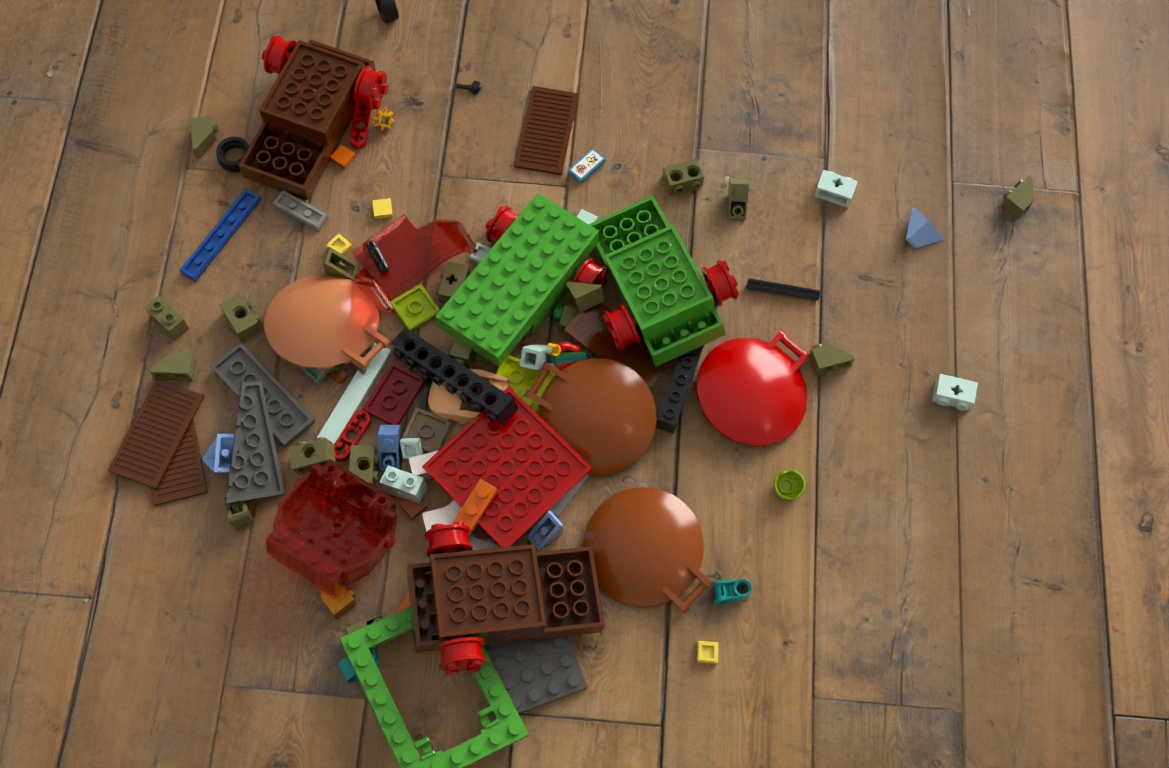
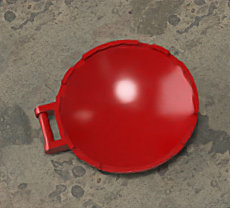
M782 330L770 343L754 338H737L726 341L709 352L700 365L696 394L697 400L700 401L703 409L702 413L711 426L729 440L736 443L749 444L754 447L778 443L790 436L800 425L807 407V389L799 367L810 354L806 351L803 352L785 336L786 333ZM779 341L799 357L796 362L776 345Z

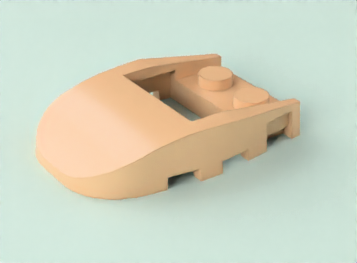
M470 369L480 377L489 380L491 384L502 391L509 387L510 382L506 377L481 369ZM433 381L428 397L429 408L433 414L465 425L479 414V412L461 410L462 401L458 395L450 394L445 389V386H438Z

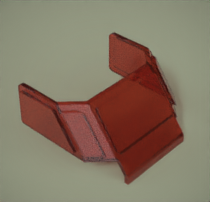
M403 214L351 251L363 266L353 279L356 281V286L378 310L393 313L395 309L390 303L393 298L446 260L461 253H476V245L463 224L457 220L435 219L417 229L408 220L406 215ZM371 240L375 241L385 262L389 266V271L384 274L380 273L370 252L366 248V243Z

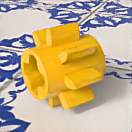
M386 107L383 108V111L376 109L377 114L372 115L376 119L374 125L378 126L380 124L381 130L384 127L391 129V122H395L391 118L394 113L392 111L387 113ZM382 116H385V122L382 121Z

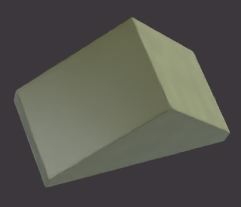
M328 247L323 261L326 275L340 276L354 281L359 264Z
M569 281L566 283L569 295L579 312L596 306L606 299L601 285Z
M247 502L226 505L228 520L235 530L254 523Z

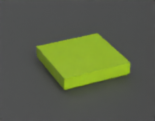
M422 284L417 285L389 302L402 323L411 332L434 319L440 311Z

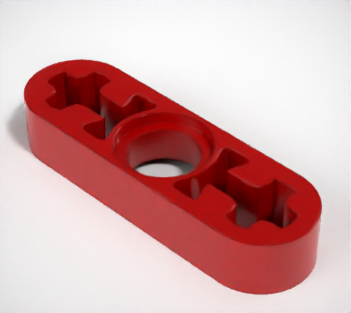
M363 103L357 105L353 116L350 143L354 149H363L368 139L372 109H369L368 105ZM363 108H366V110H364V116H362L361 111L363 110ZM359 122L366 124L363 128H358L356 125ZM358 134H360L361 140H359V142H356L358 139Z
M359 410L355 412L335 442V459L337 461L344 462L349 459L351 445H358L371 425V418L367 411ZM363 417H365L366 422L362 421L359 425L358 418L362 419ZM351 431L357 433V437L354 440L346 438V435ZM344 448L345 454L341 453L340 455H338L337 450H342Z

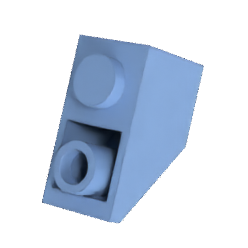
M380 425L378 432L380 470H386L388 465L400 469V425Z

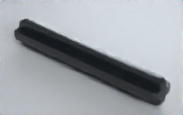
M749 278L747 281V289L816 301L820 297V290L752 278Z

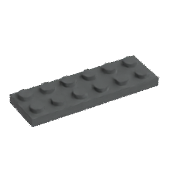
M241 342L210 366L238 398L242 383L262 381L272 433L284 447L288 446L315 423V420Z

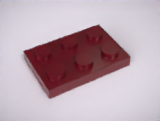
M392 362L362 409L367 411L369 415L389 425H399L424 386L426 378Z

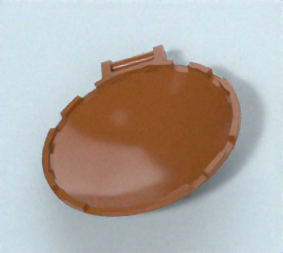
M586 359L571 364L562 371L544 361L541 372L530 390H527L524 395L540 404L539 416L592 467V470L587 475L602 476L614 474L634 464L649 447L656 428V406L652 393L645 381L628 366L610 359ZM549 372L553 373L554 377L541 397L537 396L536 393Z
M650 487L627 489L604 501L590 518L584 535L583 547L592 546L598 586L614 600L636 607H652L671 601L685 614L689 610L688 607L701 593L713 585L699 570L704 553L703 535L699 522L691 509L676 496ZM698 579L701 583L681 601L679 597Z

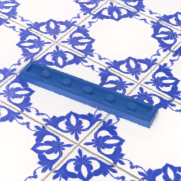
M245 188L179 270L180 273L196 282L262 200L261 196Z

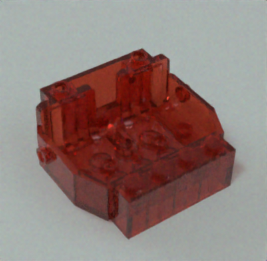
M331 459L323 467L314 463L310 468V472L306 473L302 479H298L294 483L293 489L279 503L273 531L266 538L267 555L334 597L344 584L347 586L369 575L388 550L393 547L396 541V500Z

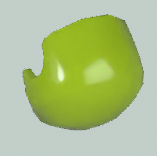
M788 470L776 476L773 488L776 495L782 499L793 500L800 497L804 492L806 482L803 475L799 472Z

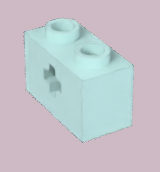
M823 170L814 197L848 208L858 181L850 177L838 175L832 171Z
M939 374L935 380L932 401L937 402L941 406L949 405L959 410H970L975 403L978 383Z
M389 465L379 482L385 493L402 499H408L418 504L427 490L423 477Z

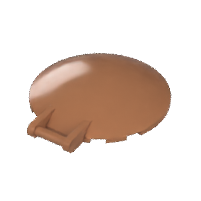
M314 275L296 280L275 295L265 313L264 330L269 345L283 360L301 368L314 367L318 368V370L332 369L336 365L351 362L360 369L365 370L369 366L368 363L383 348H387L390 345L389 340L377 332L379 312L373 297L364 287L344 277ZM374 343H376V345L362 358L361 356H362Z

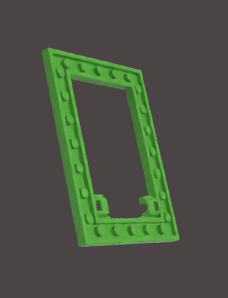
M410 607L340 638L343 649L399 768H465L528 737L529 734L483 646L482 652L483 656L487 658V663L480 667V671L473 673L489 707L477 712L484 728L480 731V735L443 753L441 750L435 753L431 748L428 737L413 743L369 650L413 630ZM493 713L496 720L490 722L488 715ZM421 748L424 752V755L420 756L417 751Z

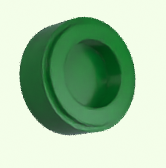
M557 303L553 321L560 322L564 304Z

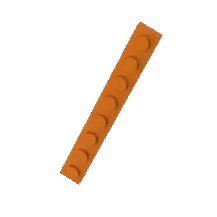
M480 478L453 523L464 522L472 533L498 489ZM409 593L397 612L410 607Z

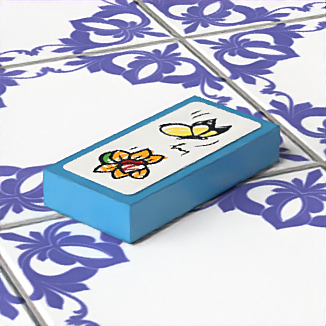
M592 148L568 169V173L581 184L606 162V158Z

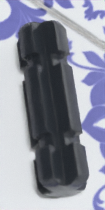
M375 241L367 242L366 248L370 252L380 273L388 272L389 266L385 262Z

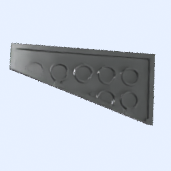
M262 381L242 383L240 386L225 505L283 496L285 494Z

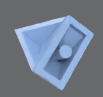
M912 208L906 240L913 248L945 240L923 214L916 208Z
M217 434L216 439L201 458L214 473H229L234 434Z
M549 510L531 527L527 538L532 544H535V548L540 552L563 533V524Z

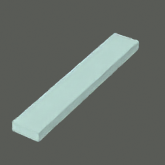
M383 348L368 363L369 366L366 368L364 375L359 371L356 372L317 438L325 437L335 444L352 416L359 409L392 354V350Z

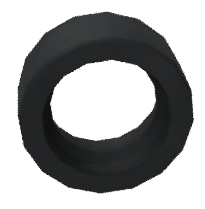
M375 0L384 23L398 20L399 14L395 0Z
M228 137L217 146L216 156L218 162L228 172H241L239 164L243 157L232 162L225 160L224 154L232 148H241L246 153L249 144L241 137Z

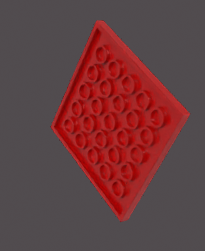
M507 387L503 392L514 398L518 410L504 425L497 421L495 423L492 422L483 412L479 413L422 466L461 508L480 478L498 489L477 524L500 547L513 546L547 511L557 504L592 470V467L510 387Z

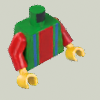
M569 342L548 344L549 347H553L552 352L548 353V355H553L555 367L561 371L576 362L592 359L586 358L585 351L575 344Z

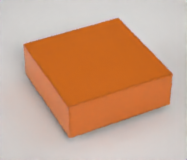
M340 145L330 158L331 161L346 169L356 157V154L345 146Z

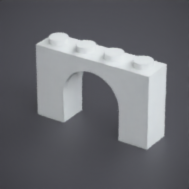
M438 451L409 458L412 474L423 477L424 480L431 479L432 477L422 466ZM453 500L446 507L422 513L426 532L434 524H452L461 507Z

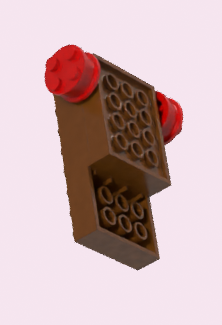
M276 35L271 37L267 49L263 51L262 60H264V70L266 73H277L279 76L259 109L263 123L241 160L239 168L242 176L247 179L309 200L331 160V155L335 152L353 119L357 105L363 103L368 105L369 109H379L383 96L388 92L389 85H387L386 73L384 71L376 72L374 61L313 40H309L308 43L300 40L298 42L294 40L286 41L282 36Z
M455 522L449 525L434 524L425 533V539L429 542V548L426 551L427 556L430 558L429 562L408 564L407 579L415 653L440 652L442 662L439 664V668L445 671L446 675H455L459 671L466 670L468 673L480 671V667L487 663V658L483 656L482 652L484 645L601 633L605 626L592 546L536 552L535 544L473 550L472 544L468 540L471 531L464 522Z

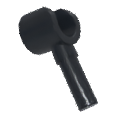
M473 81L471 85L456 84V88L467 89L474 95L478 94L481 90V87H479L480 82Z

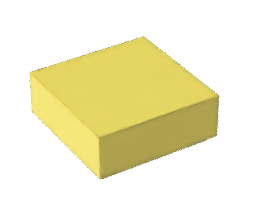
M391 198L373 200L375 219L393 217Z
M340 234L335 236L326 245L327 249L331 247L343 255L353 248L352 244Z
M698 641L696 663L717 664L719 642Z

